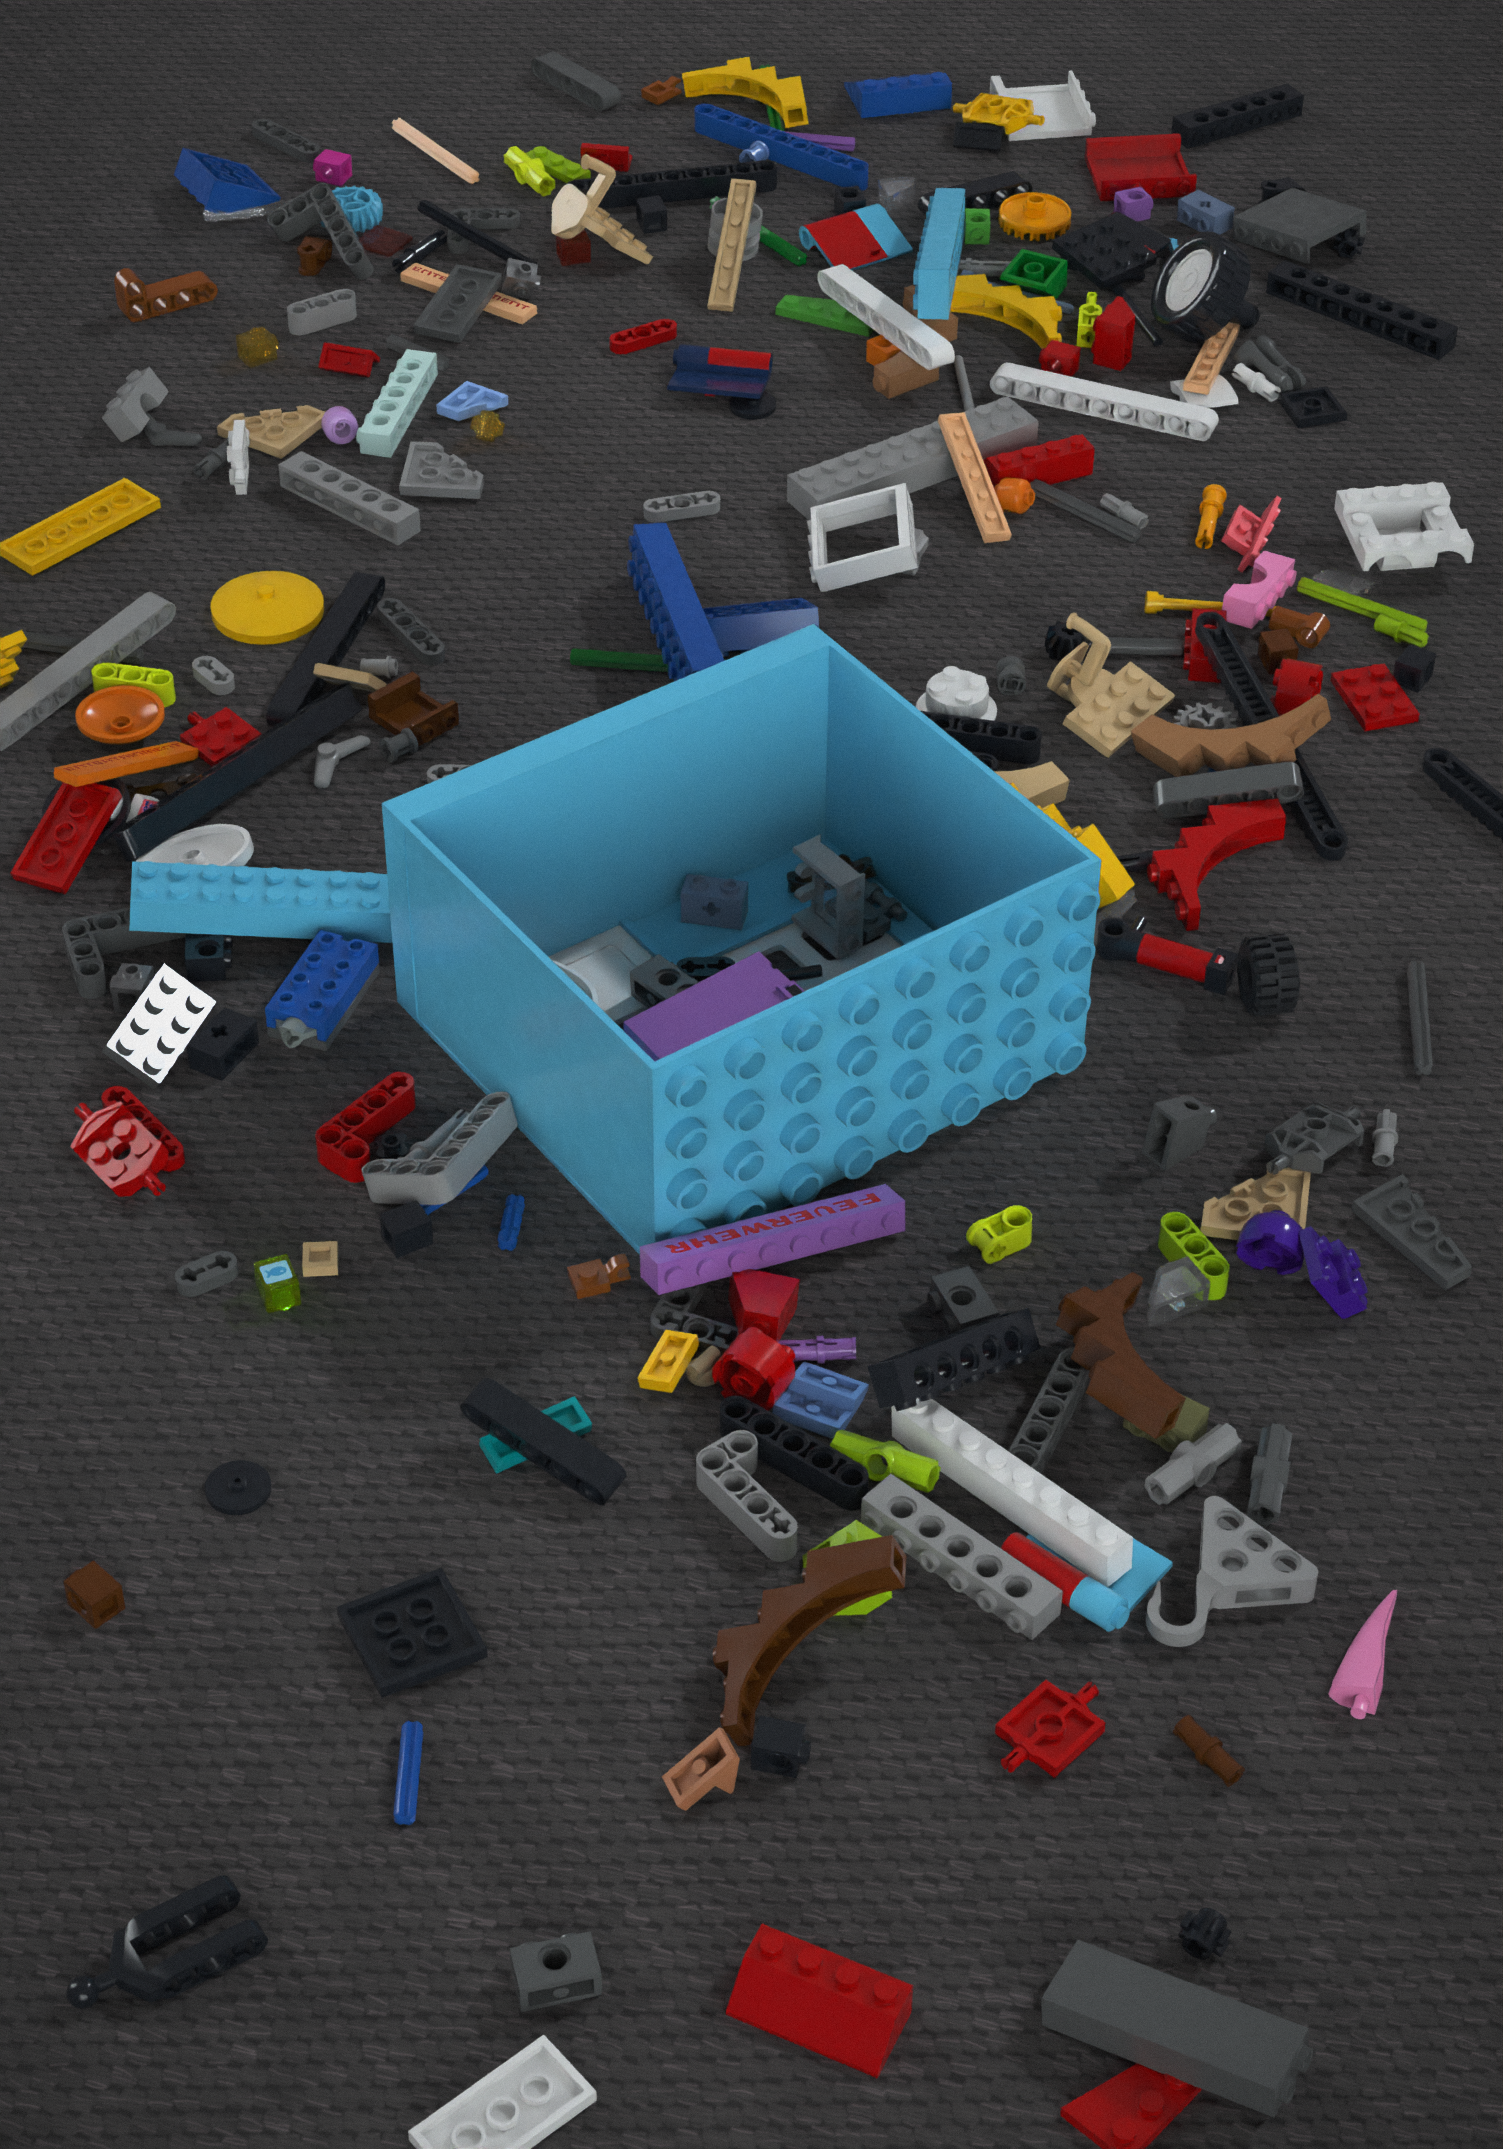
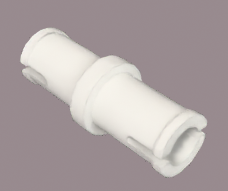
M1243 363L1235 366L1233 371L1236 373H1232V377L1245 384L1249 391L1259 393L1269 402L1278 399V393L1281 392V388L1266 380L1262 373H1255Z

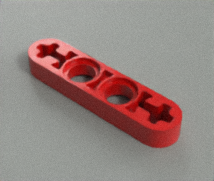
M114 1086L103 1092L101 1097L103 1108L121 1101L135 1117L142 1118L140 1122L152 1135L160 1136L157 1140L169 1151L167 1164L161 1169L162 1171H175L184 1165L185 1153L183 1145L130 1090L122 1086Z

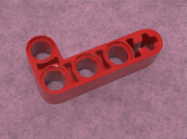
M395 1072L388 1075L322 1125L315 1134L318 1162L349 1182L358 1183L365 1181L361 1169L371 1161L369 1144L374 1141L376 1136L386 1132L415 1109L414 1078L406 1072Z

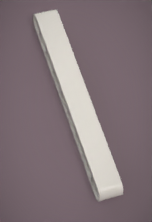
M844 264L818 272V283L825 294L877 333L882 334L885 339L925 369L932 370L954 362V350L948 340Z
M1013 363L1002 364L990 380V388L995 394L1199 441H1206L1219 421L1217 413L1207 407Z

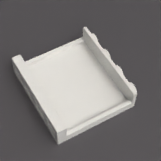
M1072 70L1068 74V84L1005 88L1000 76H991L990 94L1032 100L1034 115H1042L1045 118L1042 126L1030 124L1014 133L1006 134L1008 141L1091 135L1092 127H1095L1096 124L1095 113L1091 112L1090 103L1086 101L1085 92L1081 90L1079 79L1075 78Z

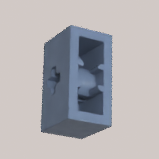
M1196 190L1178 200L1177 221L1199 232L1209 231L1220 235L1232 229L1235 207L1200 190Z
M687 874L681 890V922L742 930L748 912V882Z

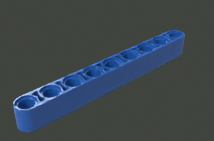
M699 104L694 109L695 131L699 134L742 150L750 149V145L755 141H762L769 149L768 159L843 188L858 186L861 191L868 188L869 165L865 161L711 104Z

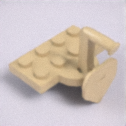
M587 154L583 155L581 167L585 170L590 168L599 174L586 195L572 184H566L561 188L552 203V234L562 239H571L584 230V228H587L602 237L615 249L645 264H649L653 256L646 251L647 246L637 239L633 240L634 234L624 228L620 229L622 224L611 217L608 218L610 214L598 207L615 179V169Z
M1073 612L1067 619V628L1075 629L1093 643L1083 665H1081V662L1089 647L1086 642H1082L1066 655L1052 672L1047 687L1063 699L1070 701L1076 707L1065 717L1063 725L1109 758L1132 738L1131 730L1151 714L1157 716L1173 702L1175 694L1131 661L1115 675L1102 669L1111 649L1110 640L1086 620L1079 617L1077 613ZM1070 678L1071 680H1070V682H1069V684H1068V686H1067L1065 683H1066V682L1068 681V679Z

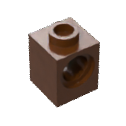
M1288 629L1260 632L1257 655L1268 674H1275L1276 669H1280L1283 659L1297 660L1299 648Z
M94 1560L83 1568L74 1571L63 1581L67 1604L94 1629H97L125 1609L122 1585Z

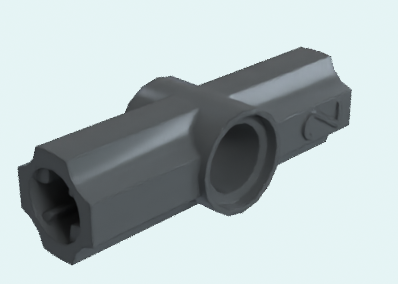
M1272 1423L1270 1426L1262 1428L1257 1448L1258 1453L1254 1455L1249 1484L1251 1494L1247 1516L1257 1524L1264 1526L1278 1522L1283 1500L1282 1494L1286 1493L1291 1461H1288L1292 1433L1281 1424Z

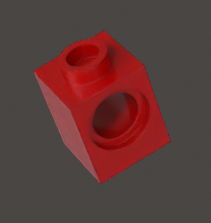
M1052 340L1040 352L1039 363L1041 364V370L1073 377L1079 369L1081 347Z

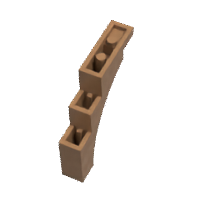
M911 285L904 288L903 307L918 318V310H913L915 286ZM951 312L949 320L919 319L949 342L957 339L958 317ZM903 351L874 366L873 387L888 399L939 380V367L927 370Z

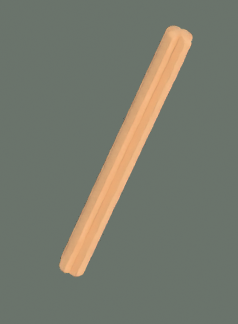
M398 118L392 121V129L433 159L469 184L479 182V173L403 119Z

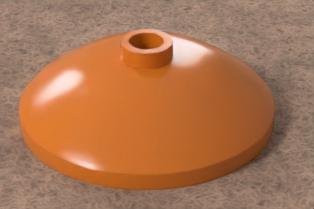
M122 685L104 688L87 696L78 705L75 718L78 729L88 738L103 744L124 745L143 740L154 733L164 721L165 709L162 700L154 692L137 686Z

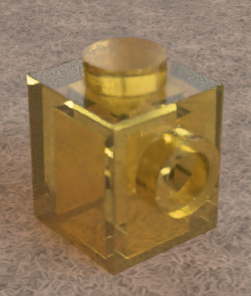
M263 326L255 327L250 331L236 335L238 357L250 368L277 359L278 340L274 334H271Z

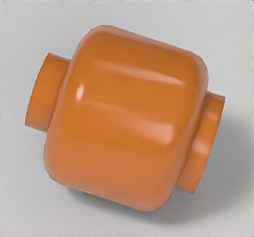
M1007 477L994 487L1003 512L1023 514L1034 503L1035 492L1031 488L1030 483L1025 479Z

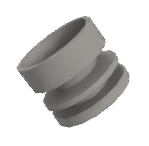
M728 198L720 199L712 205L711 227L709 228L707 248L716 257ZM754 202L743 261L753 258L758 253L759 232L761 231L763 211Z

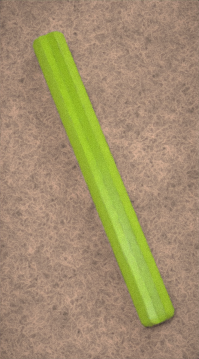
M1302 577L1298 582L1297 592L1374 620L1380 614H1384L1399 622L1407 621L1409 626L1423 632L1427 629V620L1306 577Z

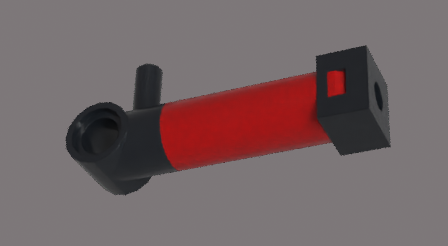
M1137 916L1131 927H1129L1125 920L1115 917L1103 919L1099 923L1096 951L1104 959L1119 960L1122 958L1204 983L1205 990L1221 995L1226 994L1235 978L1237 953L1220 948L1211 953L1144 933L1142 931L1147 925V920L1143 916Z

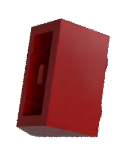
M1117 296L1111 304L1106 306L1105 311L1096 317L1093 324L1095 340L1091 347V353L1094 354L1093 364L1122 371L1132 359L1135 314L1123 297Z

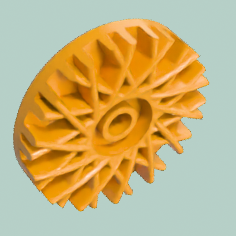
M1038 192L1020 193L1010 196L1001 203L998 224H1000V228L1003 227V231L1007 232L1008 235L1015 231V238L1021 237V240H1023L1024 235L1030 233V241H1033V239L1040 241V234L1046 237L1047 241L1049 238L1055 239V233L1061 237L1062 234L1066 233V229L1069 230L1072 212L1068 204L1056 196Z

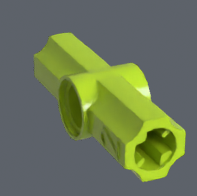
M841 1429L836 1432L834 1439L830 1443V1447L863 1465L869 1473L868 1478L874 1481L884 1480L892 1474L908 1486L929 1493L934 1489L939 1479L941 1467L938 1465V1460L907 1451L896 1441L883 1443ZM882 1456L886 1459L887 1466L883 1463Z

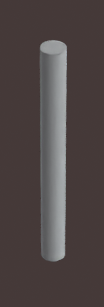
M956 355L953 364L964 410L968 411L975 407L963 357Z

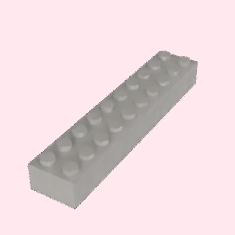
M1008 396L965 411L983 460L1003 452L1008 453L1024 447L1037 445L1039 421ZM935 421L929 425L912 429L901 435L892 436L884 441L870 444L856 451L847 452L839 457L825 460L819 464L788 474L787 502L808 520H811L810 508L902 483H906L908 492L912 493L956 477L958 473L939 423Z

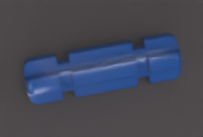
M511 1194L506 1199V1208L503 1212L501 1230L497 1239L498 1247L501 1250L507 1249L512 1251L516 1248L518 1240L516 1238L519 1235L522 1222L521 1215L525 1208V1199L522 1195L515 1196Z

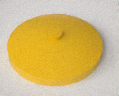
M260 571L239 576L220 587L211 600V617L216 628L231 639L249 644L266 645L294 640L314 629L324 614V599L318 586L303 576L284 571Z

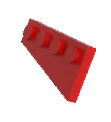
M1136 2063L1061 2107L1060 2116L1102 2149H1145L1202 2089L1183 2082L1167 2073L1163 2074Z

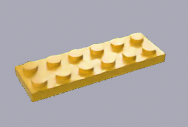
M123 478L0 542V556L33 576L160 509V498L130 480Z

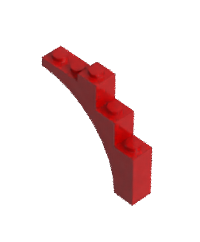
M1279 799L1210 805L1207 809V817L1202 820V826L1180 829L1179 841L1175 842V849L1153 851L1152 864L1147 866L1148 880L1150 883L1154 882L1158 893L1167 892L1169 900H1174L1177 920H1182L1186 931L1198 930L1201 905L1197 892L1201 882L1210 870L1222 860L1240 850L1261 843L1283 840L1286 815Z

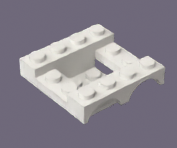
M1443 482L1337 490L1334 509L1363 571H1369V568L1375 562L1380 571L1434 567L1437 562L1438 553L1443 551H1454L1464 557L1465 563H1471L1474 543L1467 529H1460L1449 508L1451 497ZM1421 519L1427 529L1424 532L1420 529Z

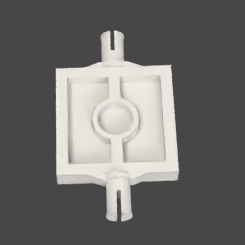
M234 420L233 431H228L229 446H227V460L231 462L229 479L230 485L235 486L236 495L247 494L248 446L250 445V433L245 427V420Z

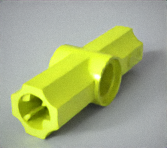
M517 146L510 147L507 153L504 154V163L514 171L516 180L521 185L527 183L543 197L550 195L552 190L555 189V180L545 172L540 158L531 159Z

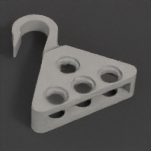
M1210 1496L1204 1501L1201 1522L1199 1573L1195 1586V1619L1187 1625L1175 1626L1161 1618V1583L1158 1581L1153 1597L1147 1605L1146 1627L1157 1641L1173 1647L1192 1645L1204 1635L1208 1614L1212 1608L1228 1609L1308 1603L1312 1601L1316 1589L1318 1569L1314 1564L1219 1496ZM1223 1517L1234 1518L1239 1523V1527L1235 1528L1224 1520ZM1250 1538H1261L1267 1543L1268 1547L1264 1549ZM1279 1559L1292 1560L1297 1568L1293 1570Z

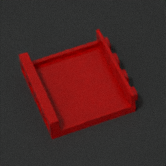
M1180 134L1086 138L1085 161L1100 201H1114L1115 192L1142 187L1152 199L1184 197L1196 190L1197 175L1189 174L1180 153Z

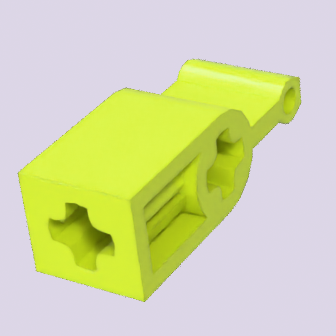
M1088 292L1086 304L1081 305L1079 308L1076 345L1078 347L1091 348L1095 340L1093 324L1096 317L1102 314V307L1096 304V292ZM1087 336H1090V342H1087Z

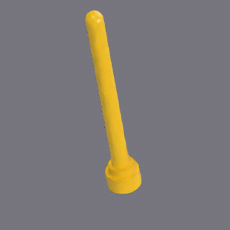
M1146 591L1145 613L1156 614L1157 611L1162 612L1163 609L1192 611V608L1222 610L1223 602L1164 598V595H1159L1157 591ZM1274 608L1268 609L1265 616L1271 617Z

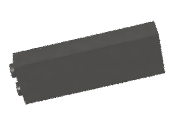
M1078 1939L1041 1998L1042 2026L1160 2073H1167L1183 2082L1274 2118L1282 2103L1288 2104L1291 2101L1296 2088V2077L1299 2071L1303 2073L1307 2071L1313 2056V2048L1308 2047L1309 2028Z

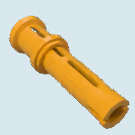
M1217 484L1206 486L1202 493L1203 501L1199 506V512L1202 516L1195 539V544L1198 548H1202L1203 542H1206L1205 549H1209L1212 546L1217 519L1222 516L1224 511L1223 503L1226 500L1227 493L1222 486Z

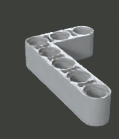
M501 1091L485 1096L429 1159H376L365 1164L361 1170L371 1201L373 1203L407 1204L412 1201H418L422 1205H440L453 1200L517 1128L518 1122L509 1093Z

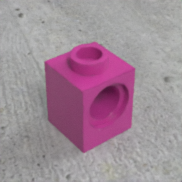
M325 149L313 162L316 181L342 186L352 177L351 155Z

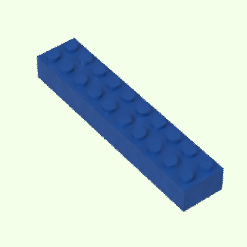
M667 523L634 524L633 535L628 538L629 551L632 553V560L627 562L628 575L633 577L634 590L639 592V603L644 605L645 618L650 620L651 633L656 634L657 648L662 649L663 663L668 664L669 678L674 679L675 682L725 661Z

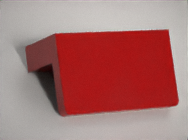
M582 143L581 158L587 154L613 167L615 171L628 172L633 156L629 154L628 146Z
M324 342L318 367L321 370L369 378L373 362L380 363L381 358L372 350Z

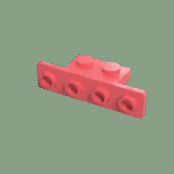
M1279 496L1273 499L1263 512L1261 518L1241 505L1238 506L1232 515L1221 541L1231 550L1243 555L1238 567V571L1243 573L1248 565L1250 567L1254 566V561L1260 556V551L1268 541L1266 537L1273 529V522L1281 511L1278 505L1282 498Z

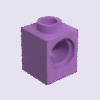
M1142 187L1115 192L1113 212L1122 213L1135 221L1150 219L1153 199Z

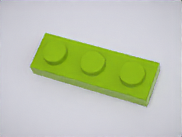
M538 146L526 153L531 159L540 158L545 172L565 183L572 180L591 178L590 170L583 169L580 164L574 163L562 155L548 150L546 147Z

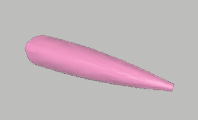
M1397 1590L1390 1592L1361 1627L1347 1650L1329 1691V1697L1338 1704L1351 1708L1350 1713L1356 1719H1364L1366 1713L1373 1715L1376 1713L1383 1688L1385 1641L1397 1597Z

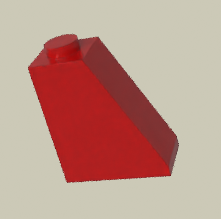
M753 1269L732 1272L728 1300L739 1334L746 1332L750 1327H756L765 1335L779 1342L797 1309L800 1279Z

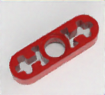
M660 319L616 332L609 337L610 351L615 354H627L673 340L677 337V323L671 319Z

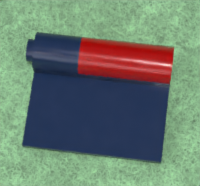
M680 344L679 349H674L673 364L677 365V369L667 385V390L703 393L705 396L713 397L715 395L760 399L770 380L773 354Z

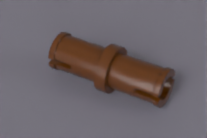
M1191 1715L1183 1717L1175 1725L1173 1734L1178 1736L1195 1753V1760L1201 1765L1206 1764L1227 1787L1240 1780L1245 1768L1222 1748L1223 1743L1218 1737H1211Z

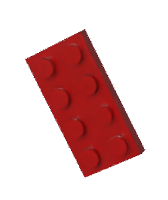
M63 782L10 872L13 879L66 894L122 798L120 791L116 788L97 783L75 787Z

